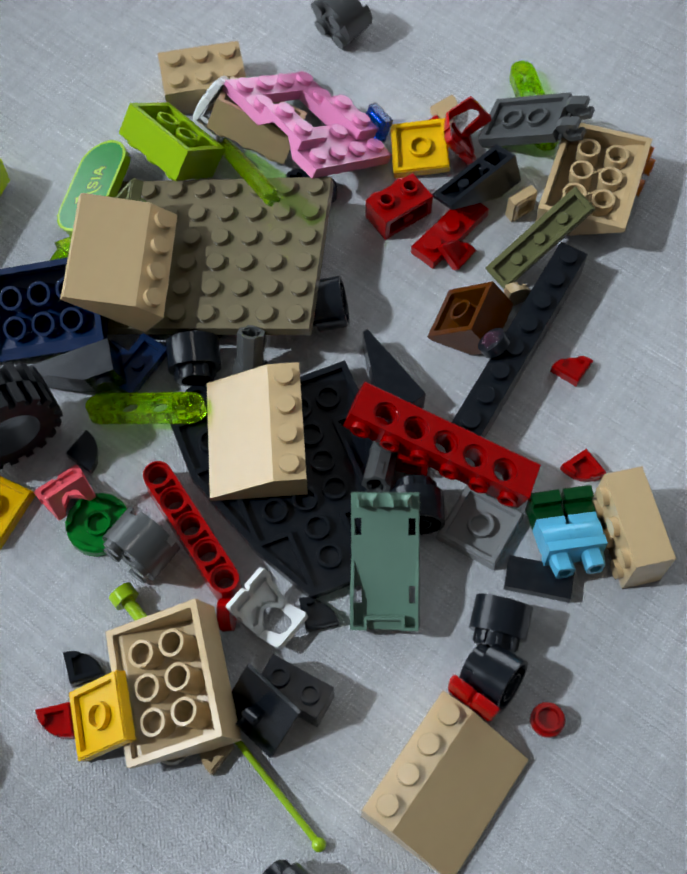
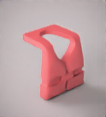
M73 465L59 474L57 479H51L34 491L39 501L59 521L67 516L66 507L70 499L79 498L91 501L96 497L78 465Z

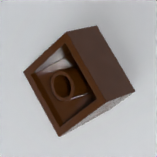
M493 281L451 289L448 291L427 337L431 341L469 355L482 354L478 349L480 339L492 329L504 328L514 303Z

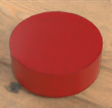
M233 597L220 598L217 602L216 616L221 632L235 631L236 617L226 608L227 603Z

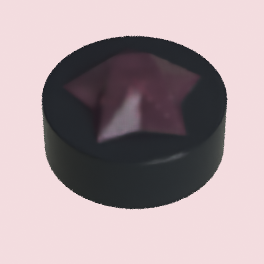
M502 328L492 329L480 339L478 349L486 358L498 357L508 348L510 337Z

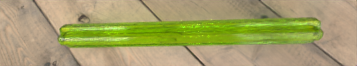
M224 137L223 141H218L225 148L224 158L265 204L273 206L275 202L279 203L281 196L278 194V190L242 151L227 137Z

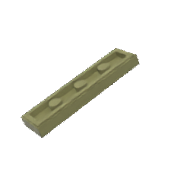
M574 187L487 265L485 269L504 289L506 284L516 282L595 211V207Z

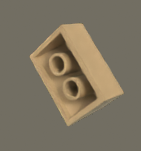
M231 76L229 80L238 78ZM223 90L221 91L206 128L212 130L220 137H227L239 143L245 149L254 150L264 155L272 162H279L284 165L291 150L288 136L275 123L257 125ZM291 105L295 112L305 120L307 112Z

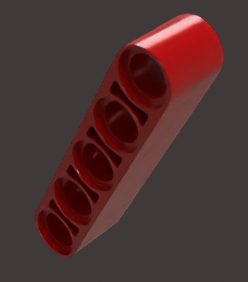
M162 461L149 463L143 471V479L156 506L217 600L234 597L242 588L238 571L170 466ZM156 478H166L161 484H153ZM173 502L183 503L178 509L171 510L168 508ZM190 527L200 528L194 535L184 534ZM207 552L217 554L212 561L204 562L200 560ZM230 578L234 581L230 587L223 589L217 586L222 579Z

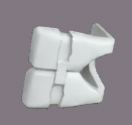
M221 76L213 82L200 99L193 114L194 123L216 141L221 137L206 128L209 117L205 112L222 91L225 80H229L226 76Z
M260 567L244 584L245 589L241 588L227 603L226 608L258 638L281 650L306 622L308 615L306 612L287 603L276 583L271 581V575L265 568ZM270 607L279 608L291 619L290 628L280 634L265 630L262 622L264 609Z

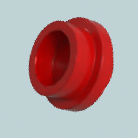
M542 702L531 711L530 725L537 735L544 738H553L563 730L565 716L561 708L556 704Z

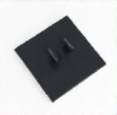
M249 663L232 690L238 720L235 724L271 758L301 713V710Z

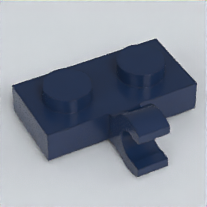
M142 333L129 350L110 340L121 351L126 384L117 386L115 389L133 399L167 356V347L145 333Z

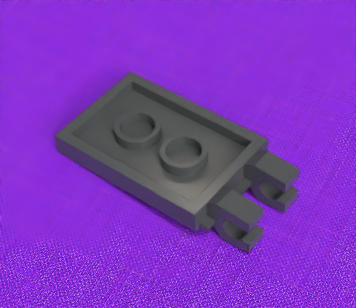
M571 92L496 99L490 112L492 120L483 127L478 141L482 147H493L496 144L508 146L554 143L557 140H562V137L570 142L583 140L586 130L585 127L579 128L581 120L592 119L595 109L593 106L588 107L590 102L589 95L572 96Z

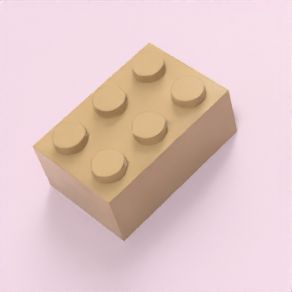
M239 41L157 53L165 100L184 115L194 113L207 89L221 76H226L229 79L231 76L238 79L241 77L246 78ZM217 98L214 100V102L211 104L207 111L213 110Z
M643 466L604 474L594 493L593 504L597 518L602 525L603 535L605 534L608 542L605 549L609 550L612 559L610 561V568L614 579H619L622 589L660 581L676 560Z

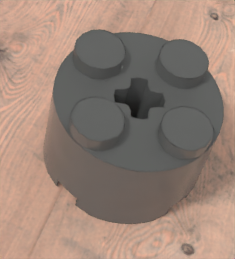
M314 0L311 3V8L317 19L314 22L315 27L322 35L328 33L332 36L334 43L340 49L348 45L372 24V14L368 5L366 4L363 7L359 0Z
M128 507L102 537L105 547L103 551L115 562L118 563L122 559L131 568L129 570L130 574L144 584L147 579L155 580L177 554L180 547L176 542L171 547L166 541L170 535L154 520L141 511L135 516L133 515L134 508Z

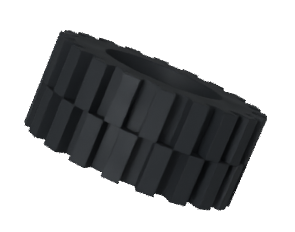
M4 362L2 368H0V469H3L6 463H10L11 466L19 463L18 459L24 455L27 458L35 454L33 450L36 447L42 449L47 444L45 439L53 438L57 433L55 428L60 427L62 423L60 418L63 416L62 410L42 375L34 366L28 367L23 362H19L16 367L12 362Z

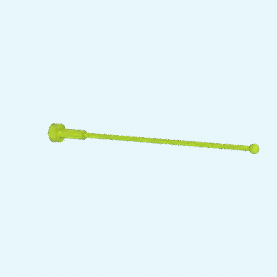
M130 582L120 585L110 594L109 600L117 610L125 608L134 621L148 616L137 603L136 598L139 593ZM242 740L235 742L236 746L312 841L313 850L318 853L323 852L326 848V841L316 836Z

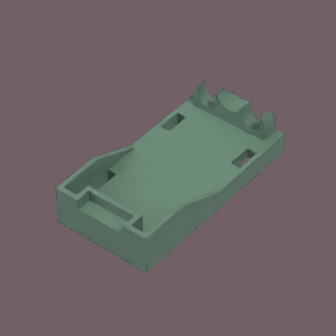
M351 492L350 630L419 631L420 492ZM356 518H361V534H356ZM409 518H415L416 534L409 535ZM356 586H362V602L357 600ZM409 586H415V601L410 602Z

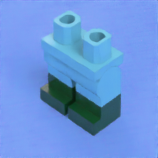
M591 485L564 488L561 494L559 489L531 493L525 511L538 549L542 555L541 560L544 566L550 565L556 579L567 578L573 575L575 571L574 562L582 561L585 572L588 574L600 573L606 565L603 552L608 542L605 534L603 535L602 525L597 518L593 504L594 493Z

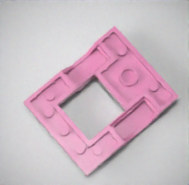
M299 71L296 73H280L278 75H261L259 77H241L239 79L225 80L222 90L257 125L275 123L288 136L292 159L312 179L388 164L392 156L384 147V144L374 138L379 128L370 121L371 119L367 114L357 109L352 104V100L347 96H331L307 72ZM299 99L325 126L313 127L310 123L304 121L291 105L282 101Z

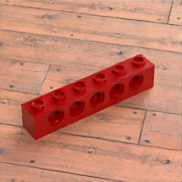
M364 382L358 391L343 424L354 435L378 442L385 450L399 452L409 457L413 463L431 467L439 471L441 476L451 480L456 479L467 484L472 491L486 493L507 507L519 508L530 498L541 467L540 464L367 382ZM376 416L384 418L388 425L380 423ZM406 430L412 431L417 439L411 438ZM436 444L443 446L446 453L438 450ZM465 458L471 459L475 467L469 465ZM495 471L502 475L504 481L495 475Z

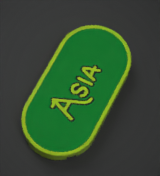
M116 140L102 142L89 150L80 161L57 214L58 225L69 236L72 237L78 199L81 193L116 198L131 161L130 154L121 142Z

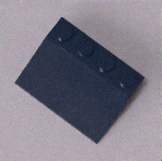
M68 257L0 269V362L69 352L107 338V317L60 300Z

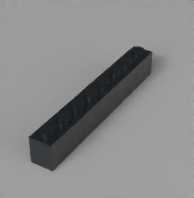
M560 242L506 331L510 337L508 348L498 357L490 358L452 423L483 438L486 437L582 274L587 253Z

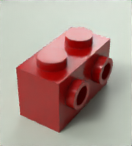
M411 173L404 178L395 180L389 187L372 193L366 199L365 217L386 240L431 214L433 195Z

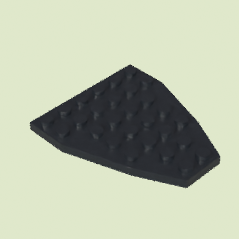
M345 360L300 376L308 490L306 495L210 501L208 412L204 411L170 424L192 482L261 559L311 599L322 597L350 585L351 492H367L366 488L361 484L372 440L358 437L350 429L343 426L359 391ZM356 518V534H361V518Z

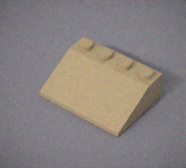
M580 123L579 128L585 127L586 130L583 140L570 142L562 137L538 207L536 221L576 187L595 207V211L567 236L623 233L626 230L653 139Z
M81 193L77 204L60 300L147 332L164 318L177 214L149 202Z
M299 362L266 364L207 383L210 501L308 494Z
M194 598L105 632L111 671L123 670L126 672L136 737L135 741L124 745L127 768L132 769L208 752L241 741L239 727L235 724L238 720L214 606Z
M442 691L363 807L361 817L438 874H457L529 759L474 711L445 691Z

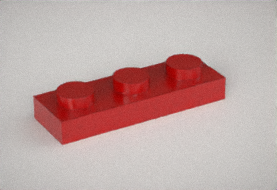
M482 203L455 210L450 209L411 246V253L433 269L444 259L437 247L447 241H462L488 216L489 208Z

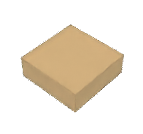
M530 185L510 197L505 216L511 222H514L532 211L538 191Z

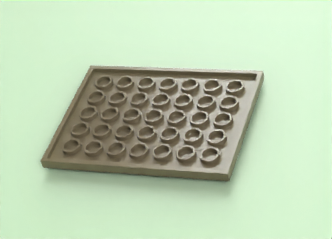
M311 177L143 181L141 198L177 214L164 318L147 332L108 318L107 334L145 333L174 335L185 331H207L216 335H237L239 328L253 325L264 330L265 335H312L334 187L332 177L313 179ZM128 181V182H122L121 187H120V189H119V191H118V194H119V193L123 190V188L129 183V181Z

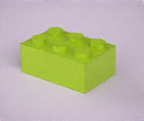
M169 102L130 103L119 130V134L128 141L131 147L142 152L150 163L161 168L165 175L173 181L212 178L225 151V148Z

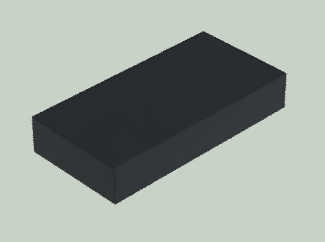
M509 555L503 590L569 603L572 595L574 574L567 578L556 579L550 565L544 566L542 561Z

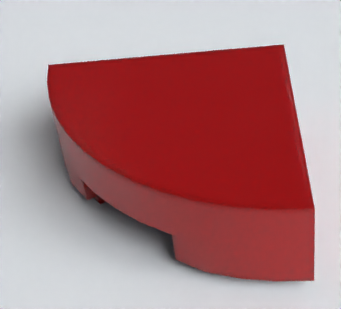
M457 240L444 242L437 247L452 270L460 269L477 251L471 244Z
M585 356L562 358L553 364L550 372L577 387L591 367L593 359Z
M587 448L563 463L560 468L570 478L583 482L599 480L607 473Z
M70 702L35 710L38 721L50 734L61 739H75Z

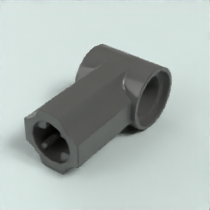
M253 325L239 328L237 332V356L234 360L232 375L268 364L267 360H264V330Z
M373 441L361 485L366 488L367 492H389L399 452L387 451L380 446V443Z

